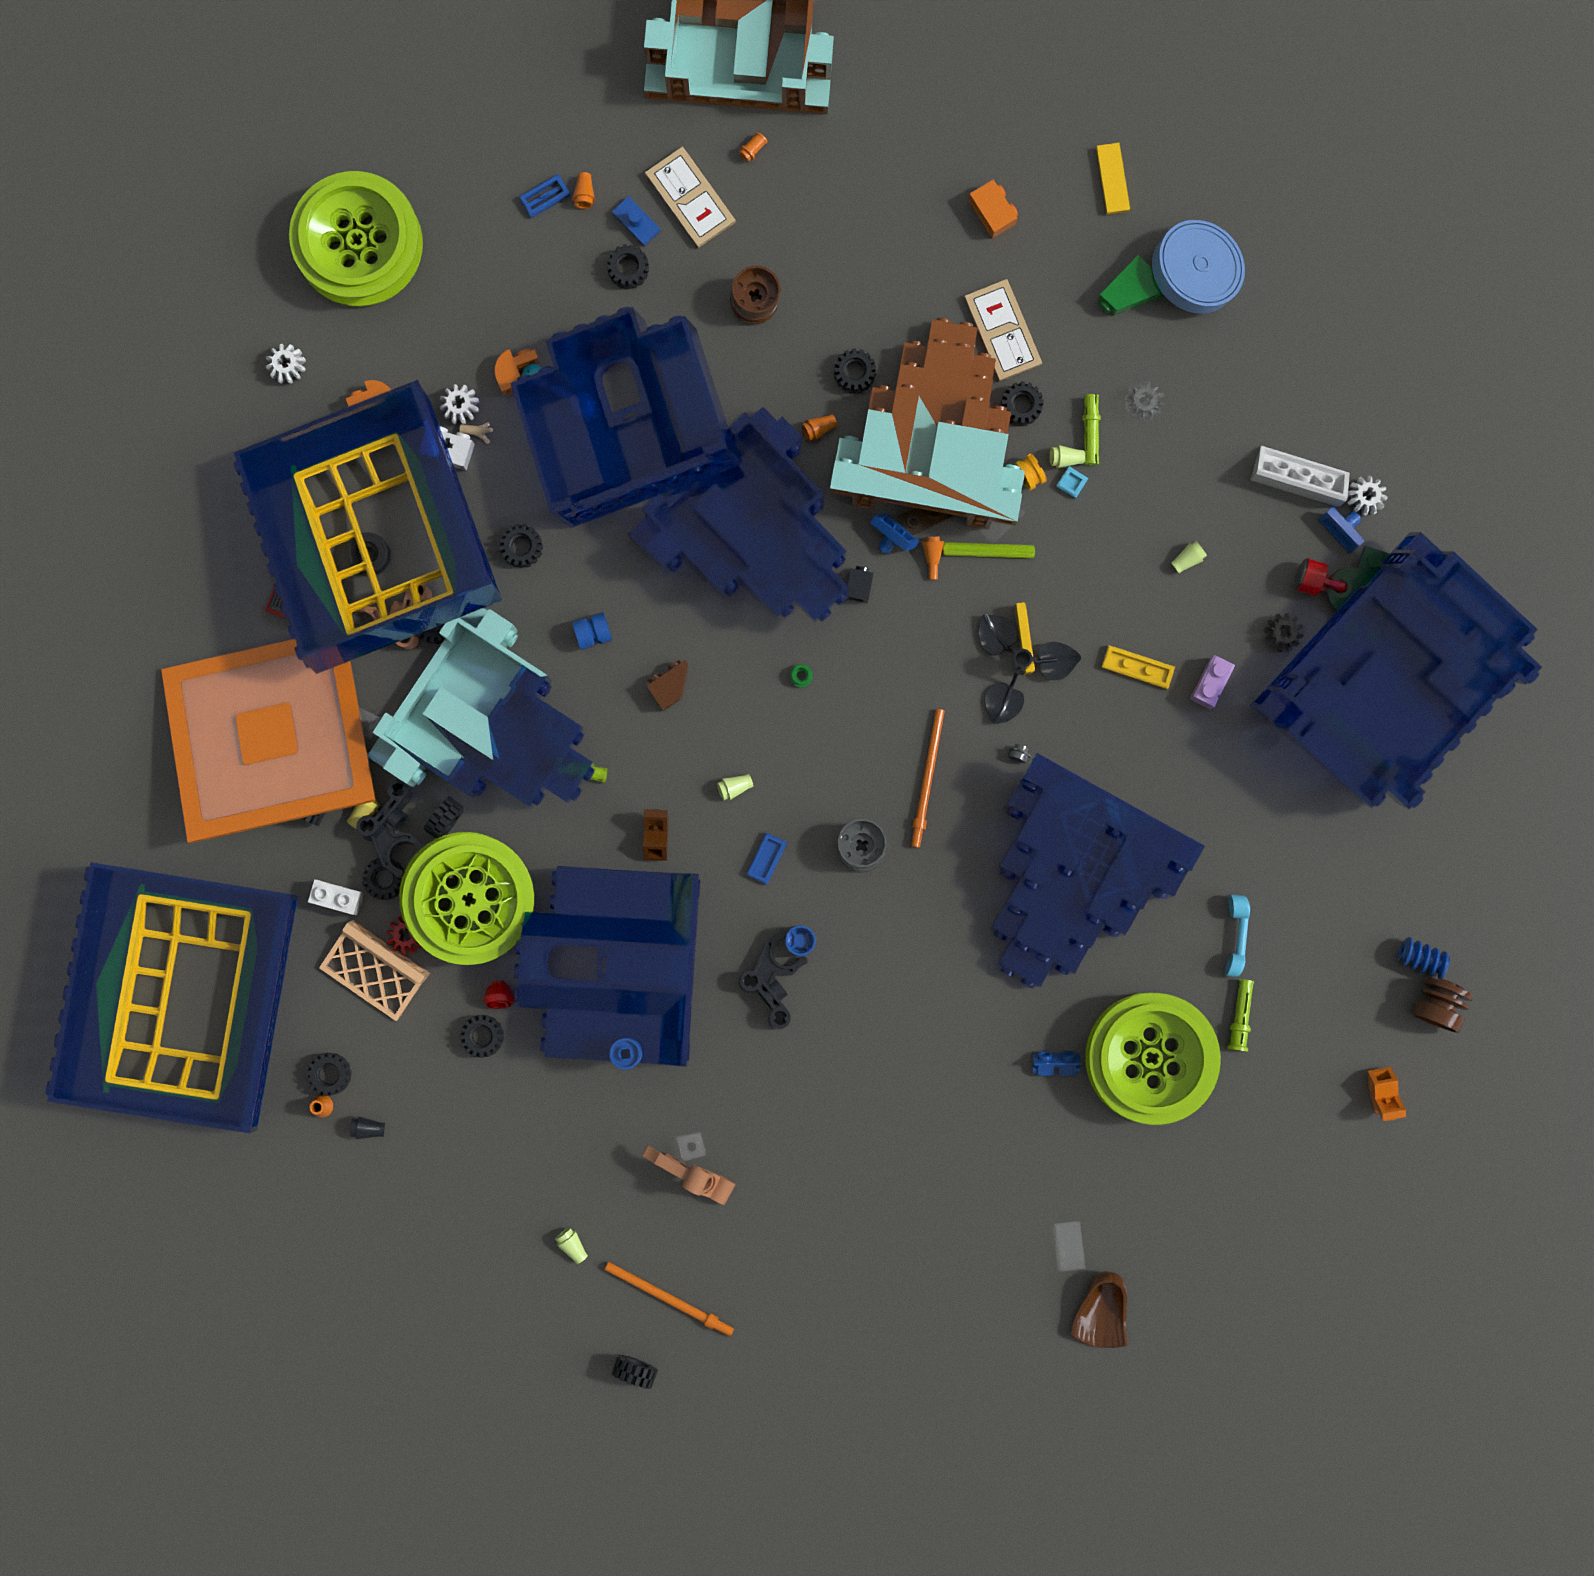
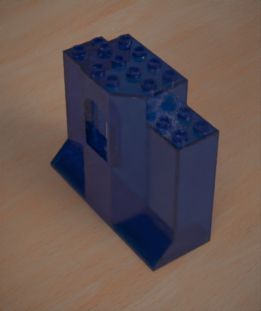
M633 307L620 308L617 310V313L610 316L603 315L596 318L592 323L579 324L573 328L574 330L554 334L551 339L546 340L553 367H543L538 370V373L522 375L517 378V381L511 383L550 513L571 528L744 464L730 434L697 329L686 316H675L669 319V322L662 325L655 324L647 327L645 319ZM626 363L631 367L641 402L612 413L602 378L610 367L615 364ZM632 411L636 413V415L627 419L623 418V415Z
M557 866V871H552V885L555 886V895L550 897V909H554V913L525 912L524 921L521 923L523 926L521 940L516 942V954L520 955L519 964H515L514 978H518V988L515 991V1002H518V1007L547 1009V1013H543L542 1028H546L545 1037H541L540 1051L544 1052V1057L611 1061L610 1049L612 1045L622 1038H633L639 1042L643 1050V1056L639 1063L683 1067L689 1065L698 903L700 900L701 876L699 874ZM558 945L598 947L596 981L558 979L553 977L547 967V959L551 949ZM603 957H606V972H602Z

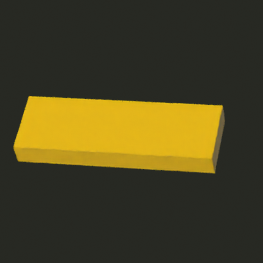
M1120 143L1096 146L1106 215L1129 212L1130 205Z
M1016 603L1014 608L1020 649L1029 650L1033 657L1026 603ZM1031 662L1028 669L1023 670L1024 675L1032 674L1035 671L1034 662Z
M1110 645L1107 647L1101 665L1102 669L1166 690L1169 688L1175 669L1174 666Z

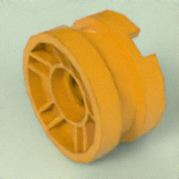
M1030 453L1025 457V460H1018L1014 463V465L1020 467V470L1025 471L1023 484L1029 491L1035 489L1037 484L1042 485L1047 482L1046 475L1042 467L1040 468L1038 465V460L1033 454L1031 455Z

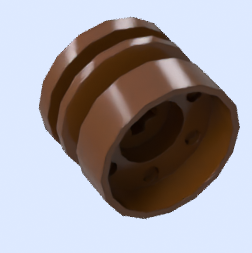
M758 265L746 267L737 274L733 281L730 296L731 309L737 318L744 323L753 325L761 324L771 319L776 312L781 292L780 282L776 275L768 268ZM754 295L758 296V299H756L755 302L751 301V298H753Z
M1426 977L1424 983L1433 988V990L1422 988L1421 992L1429 997V1001L1417 1000L1412 1015L1436 1027L1460 1033L1465 1018L1456 1013V1010H1469V1006L1460 1000L1472 1001L1474 995L1460 985L1448 980Z

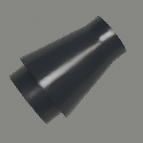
M360 1116L352 1118L350 1137H356V1140L384 1137L385 1123Z

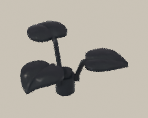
M983 614L979 624V640L983 649L991 655H999L1004 649L1014 654L1012 663L1016 668L1009 687L998 683L991 686L986 693L985 706L992 722L995 724L1008 722L1022 710L1024 695L1021 691L1013 689L1020 670L1028 669L1031 662L1041 664V673L1046 678L1061 680L1072 672L1081 660V655L1072 647L1060 642L1043 644L1038 651L1040 659L1032 657L1031 652L1027 649H1011L1008 646L1013 645L1017 640V628L1014 623L1004 617Z

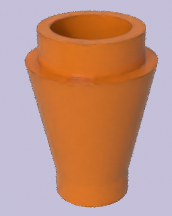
M587 172L578 173L572 197L574 206L579 209H589L595 202L591 174Z
M830 414L824 417L808 419L801 425L807 441H817L838 425L834 415Z
M319 1094L310 1102V1111L318 1118L329 1116L333 1110V1101L329 1096ZM318 1103L321 1105L320 1111L316 1109V1104Z

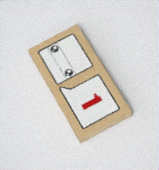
M683 146L645 172L647 178L697 248H700L736 223L732 214Z
M1008 279L964 296L976 327H978V333L987 354H990L991 358H996L994 371L999 382L1042 365L1041 358Z

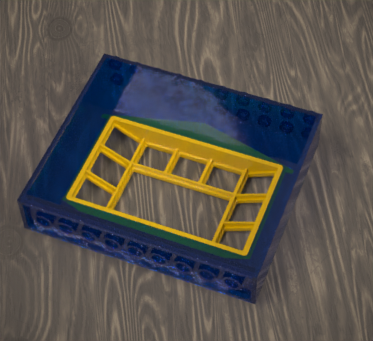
M419 380L234 452L236 462L233 463L237 474L242 477L243 482H240V486L244 495H248L250 502H247V507L250 514L255 516L256 522L253 525L257 535L262 537L263 542L260 543L262 552L265 557L268 556L270 561L267 564L270 575L275 577L277 582L274 584V589L277 596L282 598L283 605H281V610L284 617L289 619L290 625L287 628L291 638L296 640L297 646L294 647L299 660H303L306 668H311L315 674L502 601L433 406ZM394 444L405 468V473L380 482L369 453ZM362 457L373 485L348 495L337 466ZM329 470L341 497L338 500L316 508L304 479ZM409 481L440 568L381 591L352 503ZM344 506L352 530L327 540L319 517ZM355 538L363 562L338 572L330 548ZM366 570L374 594L349 604L341 580ZM443 577L447 592L421 602L418 586ZM410 590L413 606L388 615L385 599ZM377 603L380 619L355 628L352 613Z
M90 862V867L87 866L84 873V880L87 881L86 889L81 892L80 904L83 905L82 911L76 918L78 934L77 938L73 939L71 951L74 952L73 961L69 962L67 968V976H70L69 984L63 990L65 1006L64 1009H61L58 1023L61 1024L60 1033L56 1034L54 1040V1047L57 1050L56 1056L52 1057L50 1063L52 1078L51 1081H48L45 1094L48 1095L47 1102L244 1133L257 1131L298 895ZM146 902L173 906L171 933L145 929ZM181 908L209 913L206 939L180 934ZM217 913L244 918L241 944L215 940ZM143 937L170 941L165 970L145 968L138 965ZM179 942L239 951L221 1056L160 1046ZM137 974L162 977L164 979L158 1008L132 1003ZM131 1011L157 1016L152 1045L125 1040ZM124 1048L150 1053L143 1080L115 1076ZM159 1054L185 1058L178 1086L151 1082ZM194 1060L220 1064L214 1091L186 1087Z

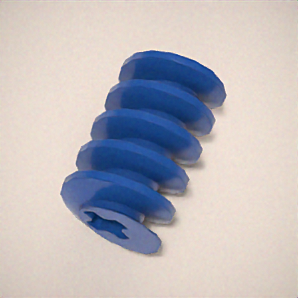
M1407 937L1403 941L1396 958V962L1401 958L1403 959L1404 967L1409 962H1412L1411 970L1413 971L1418 965L1421 966V974L1429 969V977L1431 978L1435 973H1438V979H1443L1450 964L1448 952L1442 951L1440 953L1438 948L1431 950L1429 944L1422 946L1421 941L1413 942L1412 937Z

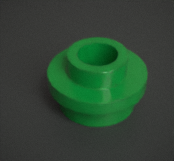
M797 664L791 669L790 681L793 685L806 687L811 683L813 673L810 667L805 664ZM804 672L806 675L805 679L799 680L797 673Z

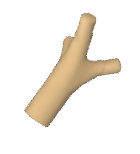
M489 422L478 426L461 424L460 433L478 436L486 444H489L490 440L484 433L493 432V428H487L490 426Z

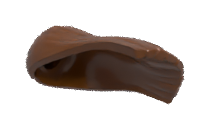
M1104 1271L1094 1276L1088 1292L1076 1313L1071 1332L1073 1338L1086 1345L1099 1348H1118L1128 1345L1126 1329L1127 1286L1120 1275Z

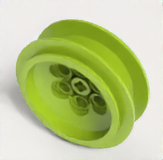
M346 171L320 180L308 189L299 200L290 222L289 241L297 266L316 291L327 299L342 305L370 306L392 298L411 281L421 261L423 250L422 231L411 204L394 184L372 173ZM365 218H373L369 225H362V221ZM342 221H350L346 228H339ZM380 235L387 236L383 243L376 242L377 237ZM357 239H359L362 242L358 246L355 243ZM333 242H341L339 248L335 250L330 249ZM371 256L378 257L376 263L367 264V260ZM347 260H355L353 266L349 268L344 267V263Z
M456 832L434 839L414 855L405 869L401 880L399 904L402 918L408 931L427 952L449 963L475 965L500 957L520 940L531 920L534 906V891L526 866L512 849L502 842L483 834ZM473 870H479L481 872V879L475 883L471 882L469 879L470 873ZM456 875L458 878L457 885L452 888L447 887V877ZM494 887L497 890V896L493 900H487L485 897L486 890ZM470 893V896L473 898L472 903L468 902V905H465V901L462 900L463 895L467 896V894ZM442 898H449L450 907L446 910H440L438 907V902ZM487 910L490 915L488 921L484 923L479 922V912ZM460 915L465 916L466 924L461 928L455 927V918Z
M1139 993L1127 996L1113 1003L1099 1016L1088 1036L1085 1064L1088 1078L1094 1091L1107 1107L1117 1114L1138 1123L1162 1125L1186 1118L1206 1102L1218 1080L1221 1056L1214 1029L1196 1007L1181 998L1168 994ZM1150 1027L1154 1030L1155 1035L1152 1040L1147 1041L1143 1033L1146 1028ZM1169 1038H1173L1176 1042L1175 1049L1172 1051H1167L1165 1048V1042ZM1127 1041H1132L1135 1044V1050L1131 1054H1127L1124 1051V1044ZM1148 1052L1156 1055L1153 1058L1155 1060L1154 1063L1146 1062V1058H1148L1146 1054ZM1170 1062H1175L1178 1067L1177 1072L1173 1075L1168 1074L1166 1069ZM1133 1064L1137 1068V1073L1134 1077L1129 1078L1126 1075V1068L1128 1065ZM1151 1075H1155L1158 1078V1084L1154 1088H1150L1147 1085V1079Z

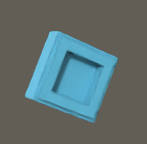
M1069 466L1056 487L1076 499L1088 478Z

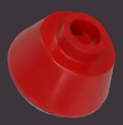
M493 981L487 987L483 997V1003L491 1009H505L512 1006L515 1002L510 986L504 981Z

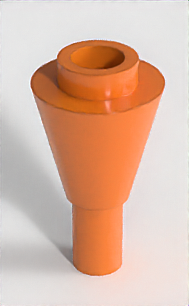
M940 536L926 537V541L921 542L928 564V578L938 579V564L944 541H940Z

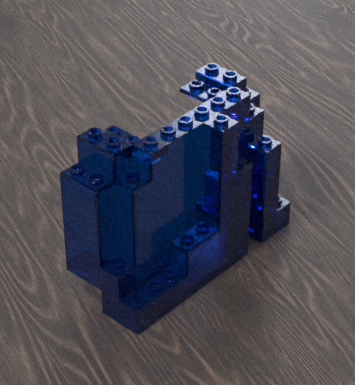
M1409 532L1378 566L1380 571L1367 585H1361L1250 705L1292 743L1301 747L1360 803L1371 808L1374 805L1376 807L1385 800V793L1404 808L1410 810L1411 807H1417L1422 802V796L1426 792L1420 785L1425 784L1433 776L1432 771L1443 763L1445 759L1443 756L1449 750L1453 751L1461 743L1459 739L1465 733L1469 734L1477 726L1476 721L1481 716H1486L1493 709L1492 704L1497 698L1501 699L1508 695L1515 688V683L1531 684L1537 679L1540 674L1538 671L1542 668L1537 661L1521 648L1522 646L1526 647L1534 640L1535 635L1533 634L1538 629L1454 551H1441L1422 532Z

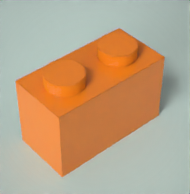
M994 179L971 192L968 199L992 239L1016 225L1018 219V212L1015 206L1007 202L1005 190L1000 184L997 185Z

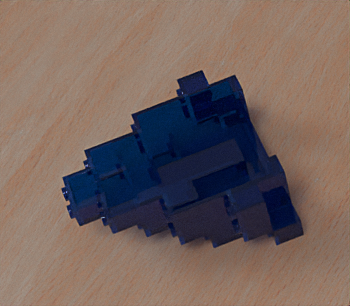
M764 407L752 417L745 412L728 428L729 439L667 498L664 499L659 493L642 509L645 518L628 533V536L666 574L669 571L675 572L683 564L681 561L683 560L721 598L725 595L730 597L739 588L737 585H742L758 602L761 601L777 619L781 616L786 618L795 609L793 605H797L814 623L818 620L823 622L832 613L830 609L835 604L840 606L849 597L847 594L849 587L832 570L833 567L835 569L839 568L846 561L844 556L847 550L814 517L824 507V493L792 461L802 451L800 449L802 446V436L783 416L777 421Z
M1036 753L1022 779L1016 783L1003 807L1007 809L1006 814L1017 820L1023 818V821L997 866L1001 870L1000 874L1009 880L1017 879L990 927L994 930L993 935L1004 941L1007 938L1011 939L997 963L1002 967L1000 971L1010 977H1013L1014 974L1022 978L1021 983L1032 989L1035 985L1041 987L1053 963L1056 964L1055 969L1065 975H1068L1069 972L1075 974L1088 949L1092 948L1103 927V932L1114 938L1115 936H1124L1129 931L1139 910L1144 909L1151 894L1161 900L1174 897L1187 872L1192 871L1205 846Z

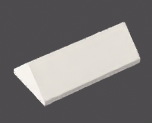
M1261 446L1250 480L1340 507L1348 498L1350 473Z

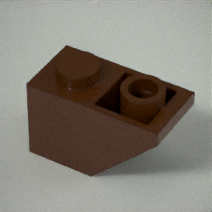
M677 660L668 667V672L663 675L658 673L648 680L650 684L647 685V688L663 711L683 699L689 668L686 660L683 662Z

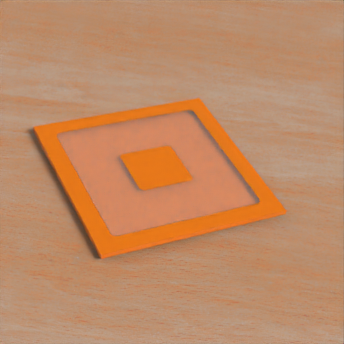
M340 629L161 669L187 842L189 844L376 801L348 644L345 641L346 637Z

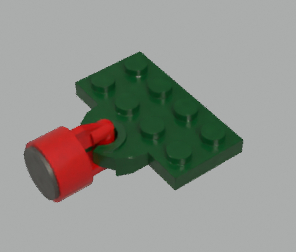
M1364 546L1357 568L1345 567L1329 575L1327 574L1328 565L1326 563L1306 558L1298 569L1294 588L1298 592L1316 597L1320 590L1326 592L1329 604L1341 612L1334 635L1380 649L1410 560Z

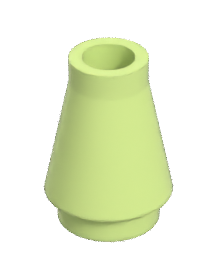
M1061 445L1051 447L1049 455L1050 465L1061 468L1084 464L1085 451Z
M1195 541L1192 544L1189 543L1171 564L1180 574L1182 571L1203 562V558L1207 554L1198 542Z
M749 774L722 778L721 782L717 783L722 800L728 799L729 801L753 787Z
M569 1227L556 1236L557 1246L573 1259L576 1264L581 1263L587 1258L588 1255L576 1231H572Z

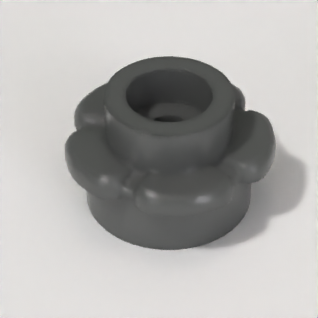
M1015 744V747L1009 748L1010 753L1008 757L1013 761L1025 764L1027 759L1031 758L1028 748Z

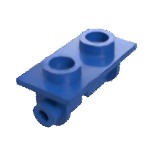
M1040 1051L1032 1053L1034 1063L1032 1065V1073L1037 1074V1076H1054V1068H1058L1059 1076H1075L1080 1074V1065L1082 1063L1079 1053L1073 1051H1064L1062 1053Z

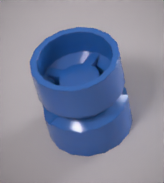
M604 612L591 615L590 620L581 618L572 621L581 650L594 647L595 642L603 644L612 641Z
M795 926L786 935V947L793 955L805 956L815 947V934L806 926Z
M633 1038L617 1040L610 1049L612 1063L617 1068L624 1070L635 1067L643 1056L641 1045Z

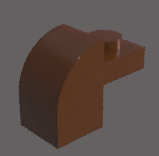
M644 809L643 858L644 860L667 861L668 810Z

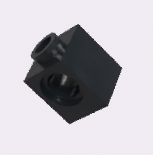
M856 566V569L851 568L845 599L868 603L874 574L869 572V568Z

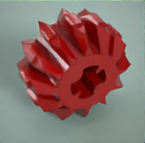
M398 916L397 921L399 925L391 921L390 926L394 928V931H386V934L393 935V938L388 939L387 943L392 944L396 942L392 950L398 951L401 947L402 955H406L408 949L411 954L416 953L414 945L418 948H422V946L413 938L410 932V940L405 939L404 941L402 939L404 937L402 931H408L402 916Z

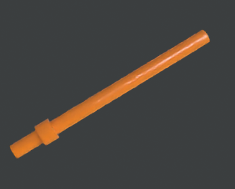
M942 709L935 710L916 818H913L912 823L914 831L911 847L920 848L923 830H926L927 820H925L945 712Z
M608 1262L605 1271L705 1323V1327L711 1330L714 1328L729 1337L732 1335L734 1328L718 1320L719 1317L710 1313L708 1315Z

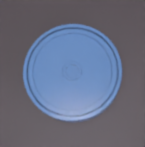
M1187 220L1173 226L1158 242L1152 257L1154 279L1163 295L1177 307L1192 313H1211L1224 307L1239 292L1245 277L1244 259L1237 243L1225 230L1203 220Z

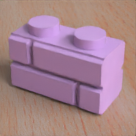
M1213 655L1209 659L1190 700L1208 709L1214 708L1219 699L1218 696L1221 695L1235 665Z

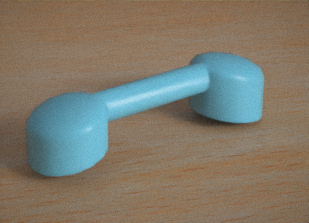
M1229 894L1228 907L1230 916L1238 918L1239 925L1236 954L1232 953L1225 967V976L1238 977L1243 972L1246 962L1245 950L1250 904L1244 895Z

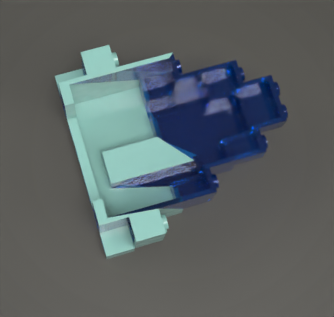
M472 600L460 618L452 613L439 633L445 640L395 715L392 717L387 713L384 714L372 732L379 736V739L368 754V758L412 787L416 784H421L427 774L424 772L427 768L472 798L483 793L487 786L484 782L488 779L531 808L534 804L536 806L540 804L545 796L543 793L544 789L568 804L571 800L575 802L582 792L580 786L583 781L586 780L588 782L595 772V769H593L595 764L572 749L573 745L578 746L585 735L582 733L584 728L540 699L542 696L545 698L550 692L552 680L548 675L507 649V646L512 647L518 638L516 627L490 609L487 611Z

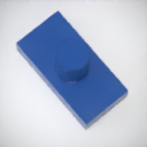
M629 196L612 211V214L644 247L661 232V229Z
M1332 507L1318 519L1349 554L1365 541L1354 529L1361 522L1360 516L1354 511L1344 518Z
M886 513L875 515L870 522L884 534L883 539L878 545V548L884 553L890 554L895 544L904 551L916 548L919 543L916 537Z

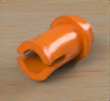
M756 132L745 146L742 145L740 147L739 154L747 162L754 160V155L768 141L760 132Z

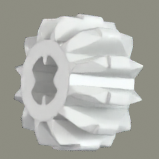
M280 344V351L277 352L276 349L271 348L274 356H266V360L270 362L266 369L272 371L270 374L272 379L278 377L279 383L282 384L286 379L289 384H292V377L295 376L298 380L301 378L298 371L305 372L306 369L302 364L306 362V359L300 357L302 354L300 349L294 350V346L291 344L285 349L284 345ZM288 360L290 364L287 363L288 367L284 368L282 364L285 365L284 361Z
M454 384L453 392L448 388L445 390L448 397H440V400L445 403L440 406V410L446 411L444 413L446 419L452 417L453 424H456L459 418L462 424H466L465 417L468 416L470 420H473L474 417L471 412H479L478 407L474 406L479 403V399L474 397L475 391L473 389L468 391L467 386L463 385L461 390H459L458 386ZM462 400V408L458 409L456 406L458 405L457 401Z
M1368 476L1366 480L1359 477L1357 483L1353 482L1350 484L1352 490L1348 491V497L1353 499L1348 502V505H1356L1353 510L1354 512H1358L1361 509L1362 516H1366L1368 511L1374 515L1377 513V509L1381 510L1384 507L1381 501H1386L1387 496L1381 493L1386 490V487H1378L1381 482L1379 479L1372 483V476ZM1368 492L1367 496L1371 495V498L1366 500V496L1363 497V493Z

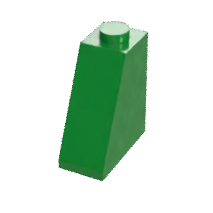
M1137 255L1100 294L1097 301L1104 312L1115 316L1161 298L1164 295L1154 279L1152 267Z

